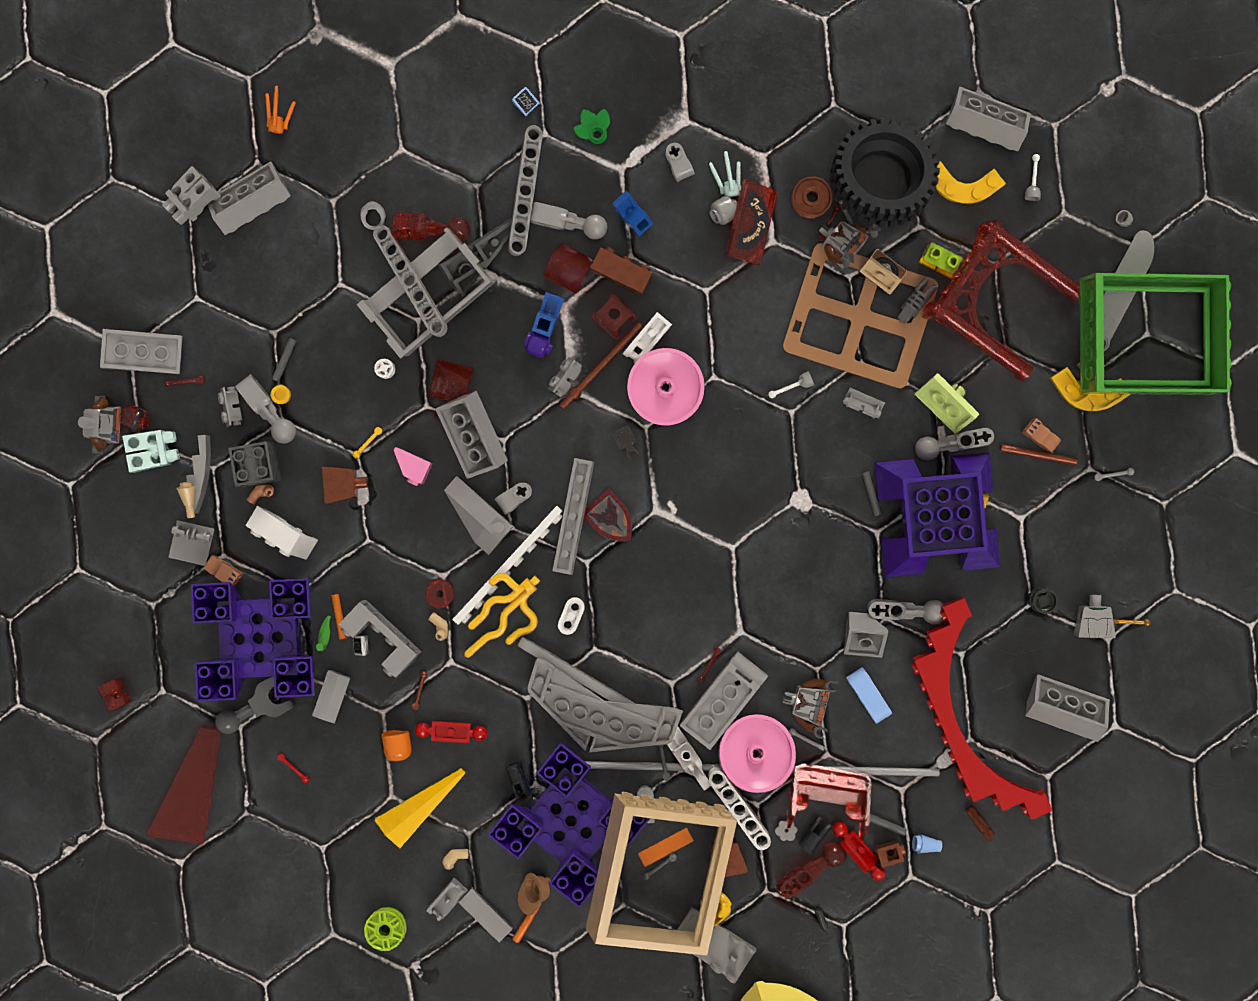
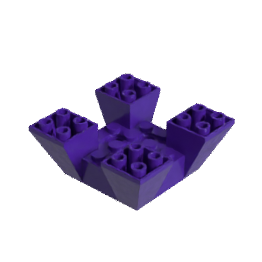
M990 452L951 456L953 475L922 477L914 459L875 463L878 501L901 499L904 537L882 539L885 577L924 574L929 556L960 553L961 570L1000 567L997 529L986 530L983 492L993 491ZM940 490H943L946 495L943 501L937 497ZM961 508H964L967 512L966 517L963 519L959 516ZM943 509L947 512L945 520H941L939 517V513ZM922 511L928 514V519L925 522L920 520V513ZM943 529H947L949 532V537L945 540L941 537Z
M309 578L269 580L270 598L241 599L231 582L191 584L193 623L218 622L220 659L195 662L197 702L236 700L244 678L274 676L275 698L315 696L313 656L304 655L301 652L300 618L311 617ZM257 613L262 615V623L256 621ZM258 632L264 636L263 642L257 640ZM277 632H281L283 635L281 642L276 639ZM239 633L244 636L245 640L243 643L238 641ZM259 652H262L265 656L263 662L257 657Z
M560 742L536 773L549 784L531 808L511 804L489 832L488 836L517 859L521 857L532 841L537 843L560 862L549 885L580 908L595 888L598 867L592 860V857L605 841L614 797L608 798L583 778L591 766ZM581 800H585L588 802L589 806L587 808H581L579 807L578 802ZM558 803L562 809L554 811L551 805ZM569 815H573L576 817L577 821L575 823H569L566 820V817ZM633 816L627 843L628 847L651 818ZM584 827H588L592 833L584 835L581 830ZM560 830L565 836L557 838L554 833Z

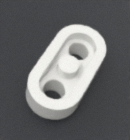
M573 597L569 599L558 622V628L563 634L570 635L577 629L585 608L584 602L580 598ZM572 604H578L579 609L573 610ZM566 621L571 622L572 626L570 628L564 626Z

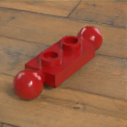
M432 721V727H429L426 723H419L415 727V734L418 737L425 738L431 735V741L470 743V737H473L476 741H483L488 734L483 726L471 729V723Z
M835 823L832 831L835 836L843 838L840 845L864 873L870 871L873 880H883L886 872L881 866L875 865L878 860L875 854L854 830L848 832V827L845 823Z

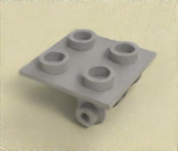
M177 520L176 526H173L171 531L174 536L168 558L205 566L215 529Z

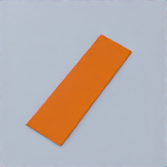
M685 828L641 851L638 855L646 867L694 840L688 829Z

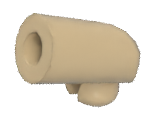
M433 612L428 620L436 625L435 637L437 640L442 641L449 634L448 623Z
M450 850L443 858L444 868L451 870L458 859H468L469 850Z

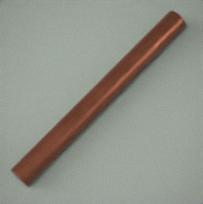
M1004 444L1000 446V452L1071 465L1077 464V458Z

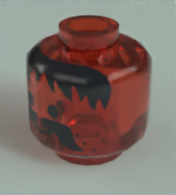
M128 405L120 412V424L123 428L138 433L149 425L148 413L142 408Z

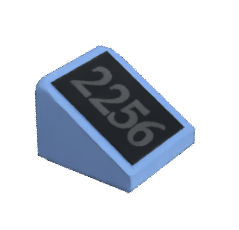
M524 87L512 99L515 106L525 116L540 104L527 87Z

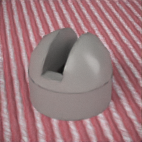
M1122 210L1116 215V222L1120 226L1128 227L1133 222L1132 214L1127 210Z

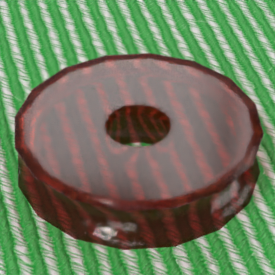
M436 580L431 582L426 588L425 597L431 606L444 608L452 602L454 590L449 582ZM438 590L443 592L441 598L436 595Z

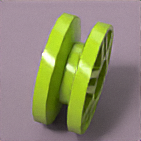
M383 907L374 911L364 927V934L368 944L380 951H389L397 947L407 931L404 916L397 909L391 907ZM387 925L390 928V932L384 933L381 926Z

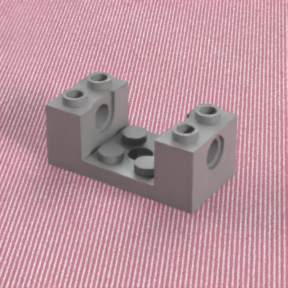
M367 600L360 601L339 623L342 627L340 630L347 637L351 636L353 638L356 635H360L372 623L370 626L374 631L384 634L386 636L385 641L392 647L394 645L397 647L381 664L384 667L383 671L387 675L396 678L414 661L421 651Z

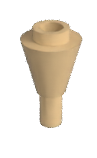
M192 482L180 483V487L176 489L186 507L187 518L195 517L193 505L196 485H192Z

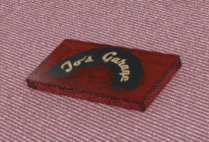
M749 180L742 181L725 255L754 265H761L777 190Z

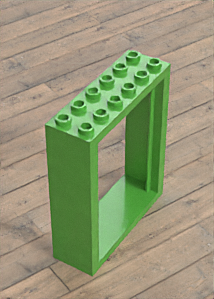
M1094 273L1080 278V393L1213 395L1230 392L1232 382L1230 378L1231 340L1229 330L1231 328V321L1229 320V310L1231 302L1229 300L1231 283L1229 275ZM1103 291L1203 292L1204 381L1104 380Z

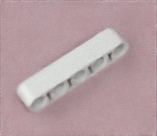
M711 768L708 778L712 788L732 813L753 845L759 850L767 849L770 846L771 840L764 825L736 786L726 777L722 768ZM715 774L722 775V779L719 781L713 780L712 777ZM730 789L733 791V794L725 796L723 792ZM737 805L744 806V809L740 812L734 810ZM749 820L755 821V825L752 827H748L745 824ZM759 836L766 837L764 842H758L756 839Z

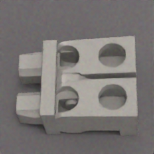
M191 166L174 184L172 189L165 193L169 198L162 206L171 214L178 208L172 217L182 225L188 219L194 222L197 216L202 213L204 207L213 199L217 201L221 194L203 174Z

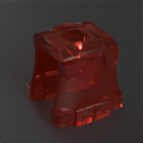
M611 294L608 297L607 303L598 312L592 314V318L597 321L598 326L604 328L603 330L608 335L617 339L620 336L617 330L628 319L634 322L636 315L627 305L625 306V303L618 296ZM613 308L618 309L620 312L619 318L615 320L611 319L608 315L609 311Z

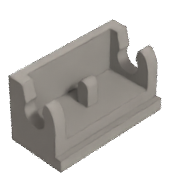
M453 878L428 906L426 911L429 914H435L438 921L444 919L466 894L468 889Z

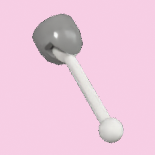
M1034 154L1032 156L1034 161L1032 186L1028 187L1025 192V199L1029 201L1041 199V191L1036 187L1037 164L1040 156Z
M809 371L800 375L798 382L777 391H770L768 395L770 398H775L777 394L800 385L804 388L814 386Z

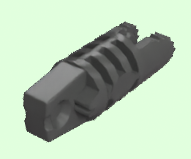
M924 278L901 307L902 312L898 316L899 321L906 324L912 317L915 318L938 289V286L933 284L925 294L922 293L929 282L928 279Z

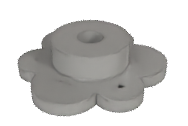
M792 820L780 821L779 826L775 829L776 835L780 836L782 841L786 839L792 841L795 839L794 833L797 832V827L794 826V822Z

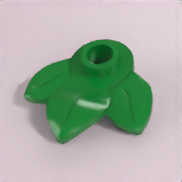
M583 109L580 117L581 124L574 127L576 135L581 139H589L594 144L603 143L607 138L606 129L610 125L608 112L602 109L596 116L591 111ZM600 132L601 136L599 138L594 137V133Z

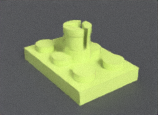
M938 373L915 393L955 434L979 415L963 398L965 395L963 387H958V384H954L951 387Z

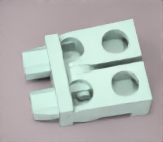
M157 430L122 436L125 453L130 454L126 455L128 469L131 473L171 465V462L180 459L178 449L168 450L167 443H173L177 440L175 432Z

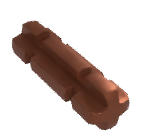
M970 806L966 813L972 818L973 823L981 833L983 832L982 835L986 840L989 841L994 838L995 833L989 828L990 826L974 806Z

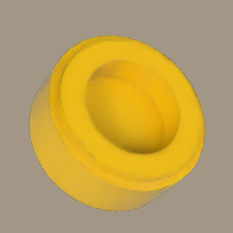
M277 385L271 390V399L277 404H286L291 398V392L286 386Z

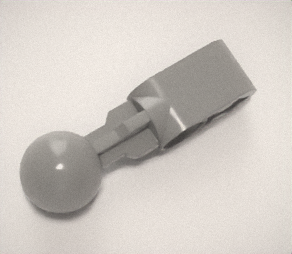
M538 202L533 203L530 222L533 224L558 230L580 229L590 239H600L607 232V223L600 215H591L584 219L560 207Z
M251 374L235 386L249 406L263 420H268L272 425L271 435L275 441L285 444L294 439L296 434L294 424L287 419H281L277 415V409L272 404V399Z
M981 428L949 435L946 439L939 441L933 437L926 436L917 441L915 452L920 459L930 461L935 459L939 452L948 450L952 453L988 446L994 440V433L989 428ZM983 432L990 436L987 442H984V439L976 441L977 444L975 445V438L982 436ZM962 436H968L971 439L969 446L961 444L960 438Z
M874 599L867 605L868 613L875 619L912 620L914 617H923L930 624L943 622L940 611L943 610L941 607L943 603L938 600H930L924 606H918L913 602ZM876 605H878L881 609H886L887 614L884 610H878L877 613H875L872 610V608H875ZM895 605L901 607V611L897 615L891 614V609Z

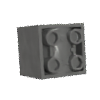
M266 441L228 448L235 487H248L281 481L275 443Z

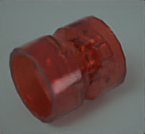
M120 677L97 687L100 697L105 698L104 705L108 712L131 702L128 693L123 691L125 686Z

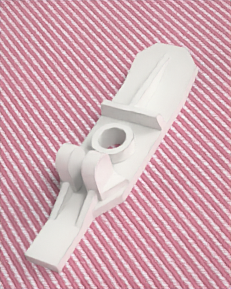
M677 727L672 742L667 744V746L685 772L694 776L705 791L711 785L702 771V761L679 727ZM688 752L690 758L684 759L683 753Z

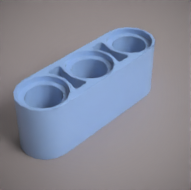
M863 667L846 677L876 724L892 714Z

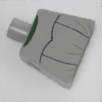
M1089 595V606H1079L1074 636L1082 638H1116L1112 609L1108 606H1101V595Z

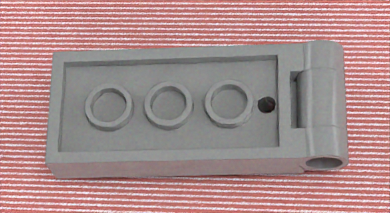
M736 652L679 724L680 727L711 750L764 683L768 675L741 653ZM737 680L740 681L738 685L735 684V681Z

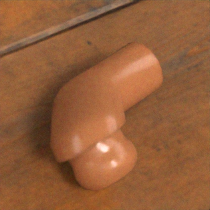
M269 484L257 485L246 500L255 505L260 497L272 496L274 489Z

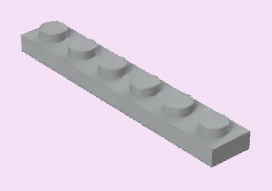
M574 458L552 571L573 575L594 467L593 461Z

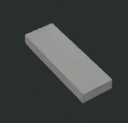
M473 887L459 900L458 903L499 943L513 929Z

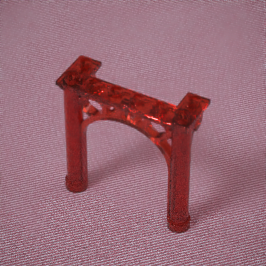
M997 219L983 222L976 230L977 234L974 237L976 240L973 243V250L963 258V265L953 273L951 277L953 280L944 287L941 292V298L938 301L929 302L923 310L925 313L922 318L935 319L940 324L950 327L1013 373L1016 379L1023 382L1032 373L1033 366L989 335L978 321L976 301L983 282L997 268L1006 264H1019L1031 270L1072 302L1080 299V282L1076 283L1004 229L1001 224L1002 221ZM993 247L999 251V259L996 263H990L987 258L988 253ZM1005 249L1017 258L1005 259ZM980 260L988 267L987 269L984 267L979 271L974 270ZM969 278V280H970V287H969V289H972V291L965 290V289L961 290L962 287H963V285L965 284V282H966L967 279ZM961 294H965L968 297L969 306L963 310H960L956 305L957 299ZM969 312L971 323L960 316V314Z

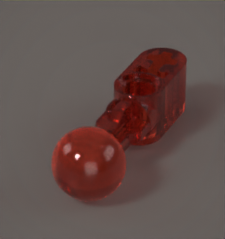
M396 213L393 216L391 235L398 239L423 240L428 235L445 234L444 229L450 228L460 241H464L470 234V226L461 217H454L448 223H439L438 221L429 220L423 214Z
M838 843L826 845L822 851L821 858L816 861L811 860L803 866L796 867L780 878L776 884L778 892L786 898L794 897L810 886L813 880L819 877L822 870L828 866L832 868L842 866L847 857L845 849ZM806 872V879L799 881V875ZM786 884L789 885V886H788V888H789L788 891L785 890V889H786V888H785V885H786Z

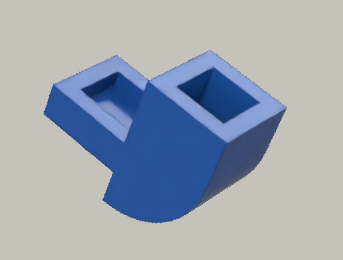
M627 191L612 203L617 214L639 237L653 225L647 213L637 205L631 194Z
M546 292L532 331L550 337L558 322L565 298Z

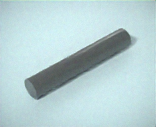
M289 338L272 377L273 380L280 381L296 340Z
M864 472L862 476L874 516L881 515L870 472Z
M864 812L862 819L902 836L906 834L907 829L868 812Z

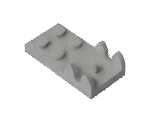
M103 329L100 368L180 374L183 336Z
M692 906L677 930L695 932L699 910ZM718 924L713 927L708 954L693 955L709 964L716 973L724 974L731 983H736L757 950L754 946Z

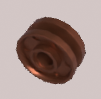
M816 176L800 180L791 194V205L794 211L806 219H816L822 216L828 210L833 200L829 184L824 179ZM807 194H814L816 196V201L809 202L807 199Z

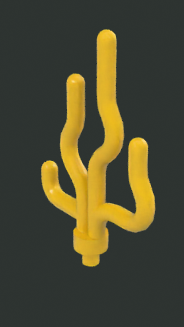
M505 573L496 574L489 580L491 586L496 585L499 581H504L513 591L505 596L498 595L489 598L484 603L481 613L468 624V628L473 630L485 620L494 604L511 603L501 612L498 629L487 632L465 651V657H471L487 641L500 637L506 630L508 615L519 605L523 613L530 619V624L514 631L506 638V644L511 645L520 636L534 631L538 620L536 614L528 607L527 598L537 590L535 585L540 582L537 576H534L531 580L526 578L520 585Z

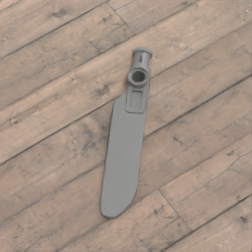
M1139 231L1134 236L1115 273H1147L1154 256V241L1149 232ZM1105 291L1104 351L1109 348L1110 340L1136 291Z

